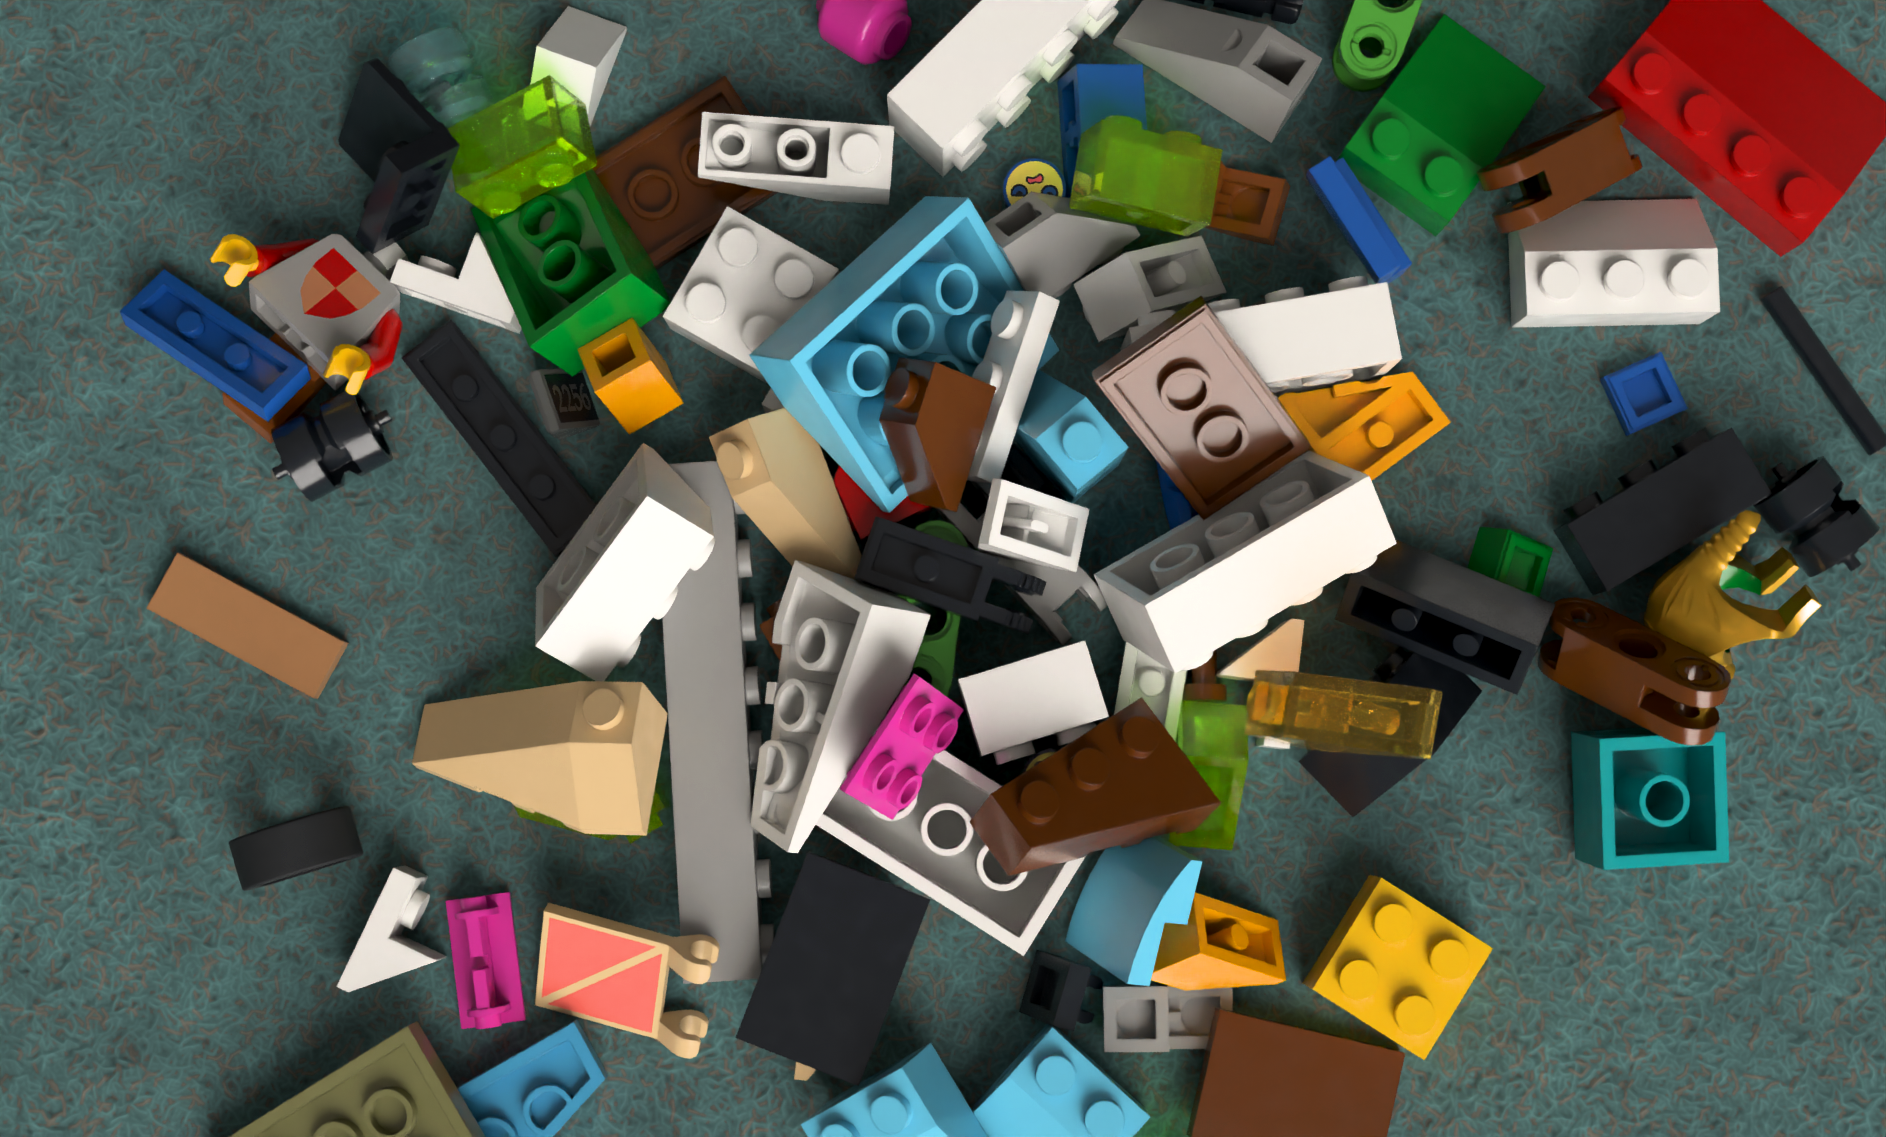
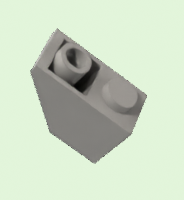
M1032 191L984 223L1023 290L1040 291L1053 298L1064 294L1071 287L1073 281L1095 266L1114 260L1121 254L1126 245L1140 236L1136 226L1110 205Z

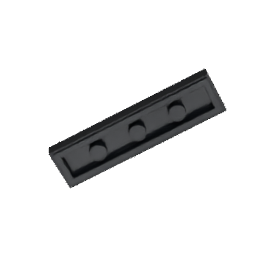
M451 319L401 358L553 555L559 557L597 505L460 328Z

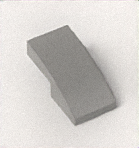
M1150 983V986L1131 984L1103 986L1104 1052H1169V1049H1206L1215 1007L1233 1011L1232 987L1185 991L1162 983Z

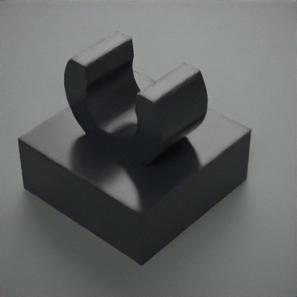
M1036 950L1019 1012L1051 1026L1074 1031L1076 1022L1082 1024L1093 1022L1094 1014L1080 1009L1086 987L1102 989L1104 982L1098 976L1090 974L1092 968L1055 954Z

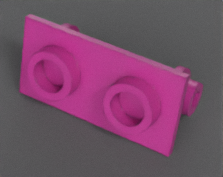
M510 892L447 900L446 909L461 1029L474 1027L476 1029H486L502 1026L503 1023L526 1020Z

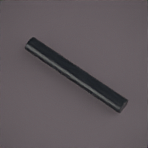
M1780 286L1762 298L1760 301L1866 453L1870 456L1886 446L1885 432L1785 289Z

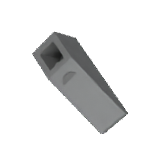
M1143 0L1113 41V45L1270 143L1273 142L1301 102L1323 59L1267 24L1165 0Z

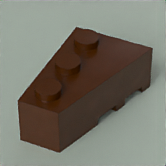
M1141 697L991 793L970 820V824L1007 875L1010 876L1083 858L1090 852L1118 845L1124 848L1140 844L1144 839L1172 832H1176V835L1194 831L1221 804V801Z

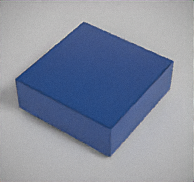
M1658 352L1600 379L1626 436L1688 409L1662 352Z

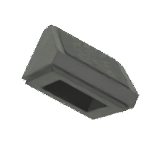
M561 368L539 369L530 372L531 376L528 378L546 430L554 438L562 440L600 425L582 370L573 377Z

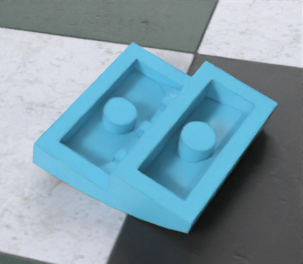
M1160 836L1144 839L1140 844L1121 848L1118 845L1106 848L1090 873L1079 896L1065 942L1126 984L1150 986L1164 924H1188L1202 861Z

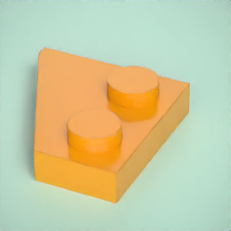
M1413 371L1383 376L1377 380L1336 384L1330 388L1313 391L1289 392L1278 397L1281 404L1307 437L1312 447L1308 451L1370 476L1371 481L1451 423Z

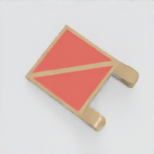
M548 903L543 913L535 1005L657 1039L675 1055L691 1059L696 1057L700 1050V1038H704L707 1034L709 1022L704 1013L696 1010L663 1012L669 967L689 982L695 984L706 983L711 975V963H715L719 956V943L715 938L703 934L672 937Z

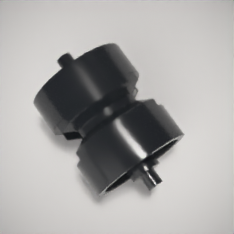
M343 391L320 403L318 416L312 417L303 412L271 429L272 438L282 464L272 468L274 475L278 480L289 475L304 496L311 502L345 485L346 473L351 471L361 477L393 460L390 447L382 434L384 433L383 425L393 421L387 409L375 414L373 410L369 409L359 393L351 395Z
M1820 456L1798 470L1794 468L1789 471L1782 462L1773 467L1771 470L1778 480L1774 482L1775 487L1770 490L1772 494L1753 506L1776 534L1790 533L1793 540L1788 549L1808 577H1814L1832 566L1843 562L1850 571L1858 568L1861 563L1855 554L1862 545L1879 531L1880 527L1856 499L1842 500L1839 494L1844 483L1826 458Z

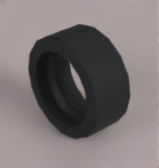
M341 806L295 818L229 841L241 888L244 891L291 879L363 855V849L349 806Z

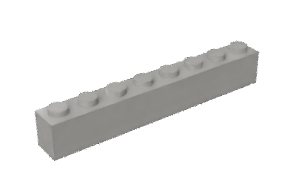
M717 461L668 464L710 508L713 535L715 537V544L708 559L696 571L689 568L676 585L678 592L672 606L662 617L680 935L703 934L711 936L718 941L720 947L719 956L715 963H711V975L707 982L758 979L775 937L774 923L763 924L761 898H772L773 895L770 859H759L757 834L760 832L750 826L755 789L753 769H757L759 748L764 744L763 731H751L750 705L761 704L759 667H747L746 641L757 640L756 608L754 602L743 603L742 578L753 577L751 539H740L738 514L746 513L731 497ZM683 979V984L692 983Z

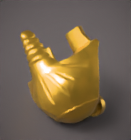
M1750 510L1739 513L1735 519L1729 521L1727 526H1722L1718 533H1714L1710 540L1704 541L1703 545L1696 548L1684 560L1665 572L1650 591L1646 612H1644V624L1646 627L1715 660L1730 673L1731 680L1735 674V665L1732 662L1730 648L1753 640L1791 638L1821 606L1814 592L1807 585H1804L1777 610L1763 609L1741 603L1722 591L1724 589L1741 588L1760 596L1770 594L1799 569L1792 554L1783 547L1776 551L1769 559L1754 566L1736 553L1742 549V545L1749 540V536L1756 531L1761 521V515Z

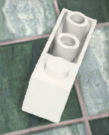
M702 112L698 177L824 201L889 205L894 126Z

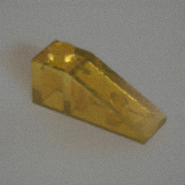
M1256 670L1253 687L1247 698L1248 716L1244 734L1306 750L1431 759L1442 691L1295 671Z

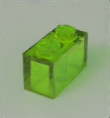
M551 75L447 128L454 139L460 144L451 167L455 192L493 219L501 214L514 211L521 204L555 187L567 184L574 177L597 166L586 104Z
M1119 115L1107 116L1105 120H1100L1081 134L1069 208L1183 236H1189L1211 224L1222 149L1202 145V138L1190 132L1168 131L1163 135L1143 130V123L1141 121Z

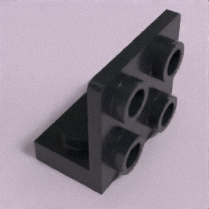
M374 58L363 65L338 139L339 145L375 182L372 192L364 202L365 212L356 234V238L371 254L429 225L460 147V144L450 134L447 127L437 121L411 94L404 82L394 76L378 58Z

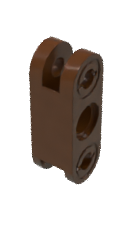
M1618 106L1605 109L1573 121L1478 170L1477 175L1483 191H1492L1519 183L1523 197L1493 212L1492 218L1497 232L1500 234L1509 233L1547 220L1640 170L1643 166L1639 154L1629 155L1620 126L1626 120L1623 107Z
M1572 597L1554 602L1556 605L1550 617L1549 626L1563 639L1552 640L1541 647L1537 661L1538 667L1544 675L1675 743L1690 746L1703 745L1713 739L1720 720L1719 711L1715 707L1723 704L1731 684L1730 673L1724 666L1594 601ZM1582 619L1587 621L1588 623L1580 621L1578 623H1575L1573 620Z

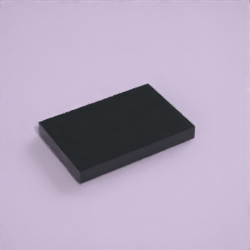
M808 851L736 1038L859 1086L931 898Z

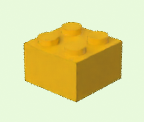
M1369 875L1302 984L1409 1052L1425 1060L1493 948L1385 879Z

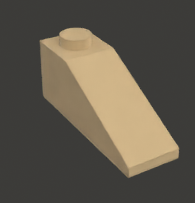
M785 408L748 418L709 437L717 457L718 467L724 476L731 497L792 567L794 561L797 560L854 579L862 555L821 447Z

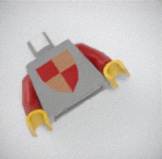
M228 234L222 238L209 260L212 263L225 262L231 265L224 275L225 282L230 286L236 287L242 283L246 276L253 278L249 281L251 310L335 391L349 379L345 391L351 395H356L364 380L371 378L392 365L403 324L399 316L400 292L393 283H390V279L398 258L409 262L406 254L396 242L374 254H371L368 250L362 255L340 234H331L322 240L311 238L262 245H253L248 239L236 234Z

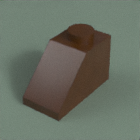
M899 357L895 371L891 374L885 386V402L879 421L910 501L920 505L957 512L996 387L937 362Z

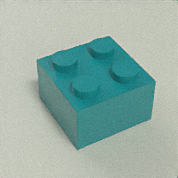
M1644 727L1571 731L1575 859L1602 870L1729 862L1726 734L1724 731L1716 730L1710 742L1693 746L1675 743Z

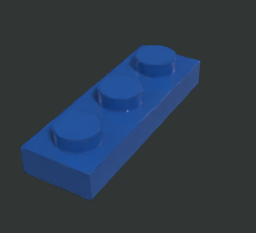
M165 269L120 310V314L127 327L267 422L311 379L307 364Z

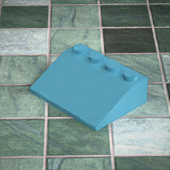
M925 196L749 356L784 408L883 512L890 513L908 496L879 421L885 402V386L889 377L895 371L899 357L937 362L972 377L975 369L984 359L992 335L991 319L995 309L1003 301L1006 291L1024 290L969 198ZM1050 333L1037 371L1059 351Z

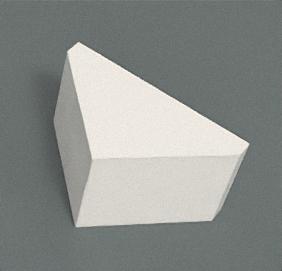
M568 6L536 46L524 122L584 144L627 27Z
M993 478L978 551L1076 572L1090 509L1003 479Z

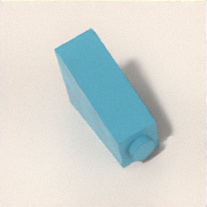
M1041 370L1036 372L1014 440L1068 502L1074 503L1119 466L1129 447L1086 396Z

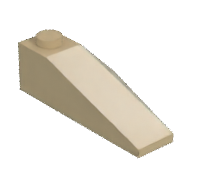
M578 681L424 705L412 764L420 770L477 792L484 791L510 801L515 807L530 813L538 812L561 821L566 827L584 834L647 836L668 713L643 682Z

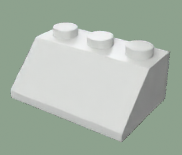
M1697 199L1581 201L1547 220L1508 233L1511 327L1700 324L1720 312L1718 249Z
M643 443L536 587L535 647L595 681H605L615 666L623 668L630 662L639 647L642 630L652 617L659 620L668 612L678 592L676 585L689 568L696 571L705 563L715 544L710 508L664 459L648 445Z

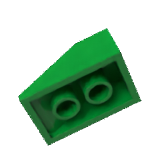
M1444 14L1345 146L1337 160L1343 157L1360 183L1436 237L1451 221L1478 184L1477 171L1493 163L1546 86Z
M569 137L471 209L529 347L572 377L585 368L577 350L578 348L632 317L641 328L666 310L671 303L651 258L577 144Z

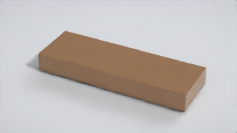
M178 552L147 606L148 610L316 699L319 698L349 644L317 625Z

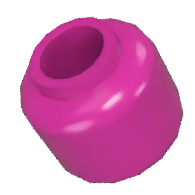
M817 0L816 9L819 12L817 25L820 37L831 46L863 65L877 63L881 59L889 60L894 57L904 46L911 31L912 22L908 16L907 0Z

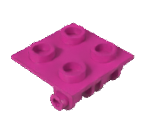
M913 674L887 712L885 719H882L880 722V727L874 736H871L869 739V744L863 749L847 773V778L839 789L893 820L898 811L906 808L917 796L922 785L921 776L934 755L945 750L952 742L958 729L957 720L964 709L921 677Z

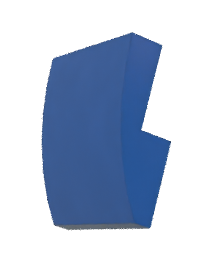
M1331 156L1308 169L1306 179L1375 284L1387 282L1388 284L1403 275L1412 265V262L1344 158L1342 157L1334 162Z

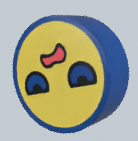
M1040 158L1022 160L1015 164L1005 177L1003 184L1004 204L1008 208L1031 191L1065 197L1066 184L1060 170L1047 160Z

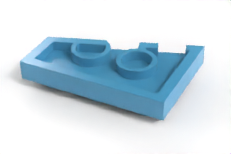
M576 1019L461 1084L457 1089L485 1137H553L607 1078L608 1074L579 1021Z

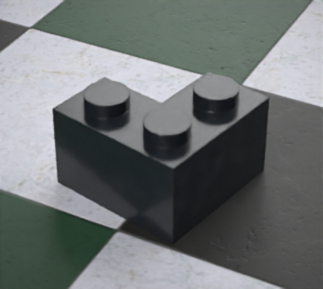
M1397 646L1373 669L1375 674L1348 699L1353 708L1343 715L1335 707L1309 731L1308 735L1315 743L1299 760V763L1352 817L1356 816L1435 754L1475 702L1482 690L1465 673L1415 652H1408L1405 648Z

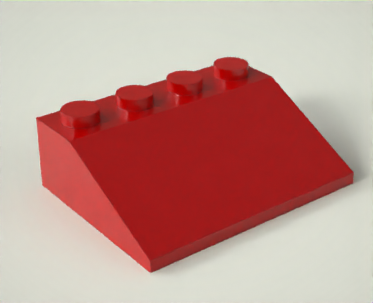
M1670 0L1588 96L1602 110L1622 106L1626 116V120L1622 125L1625 129L1780 257L1805 242L1842 198L1886 137V102L1762 0Z

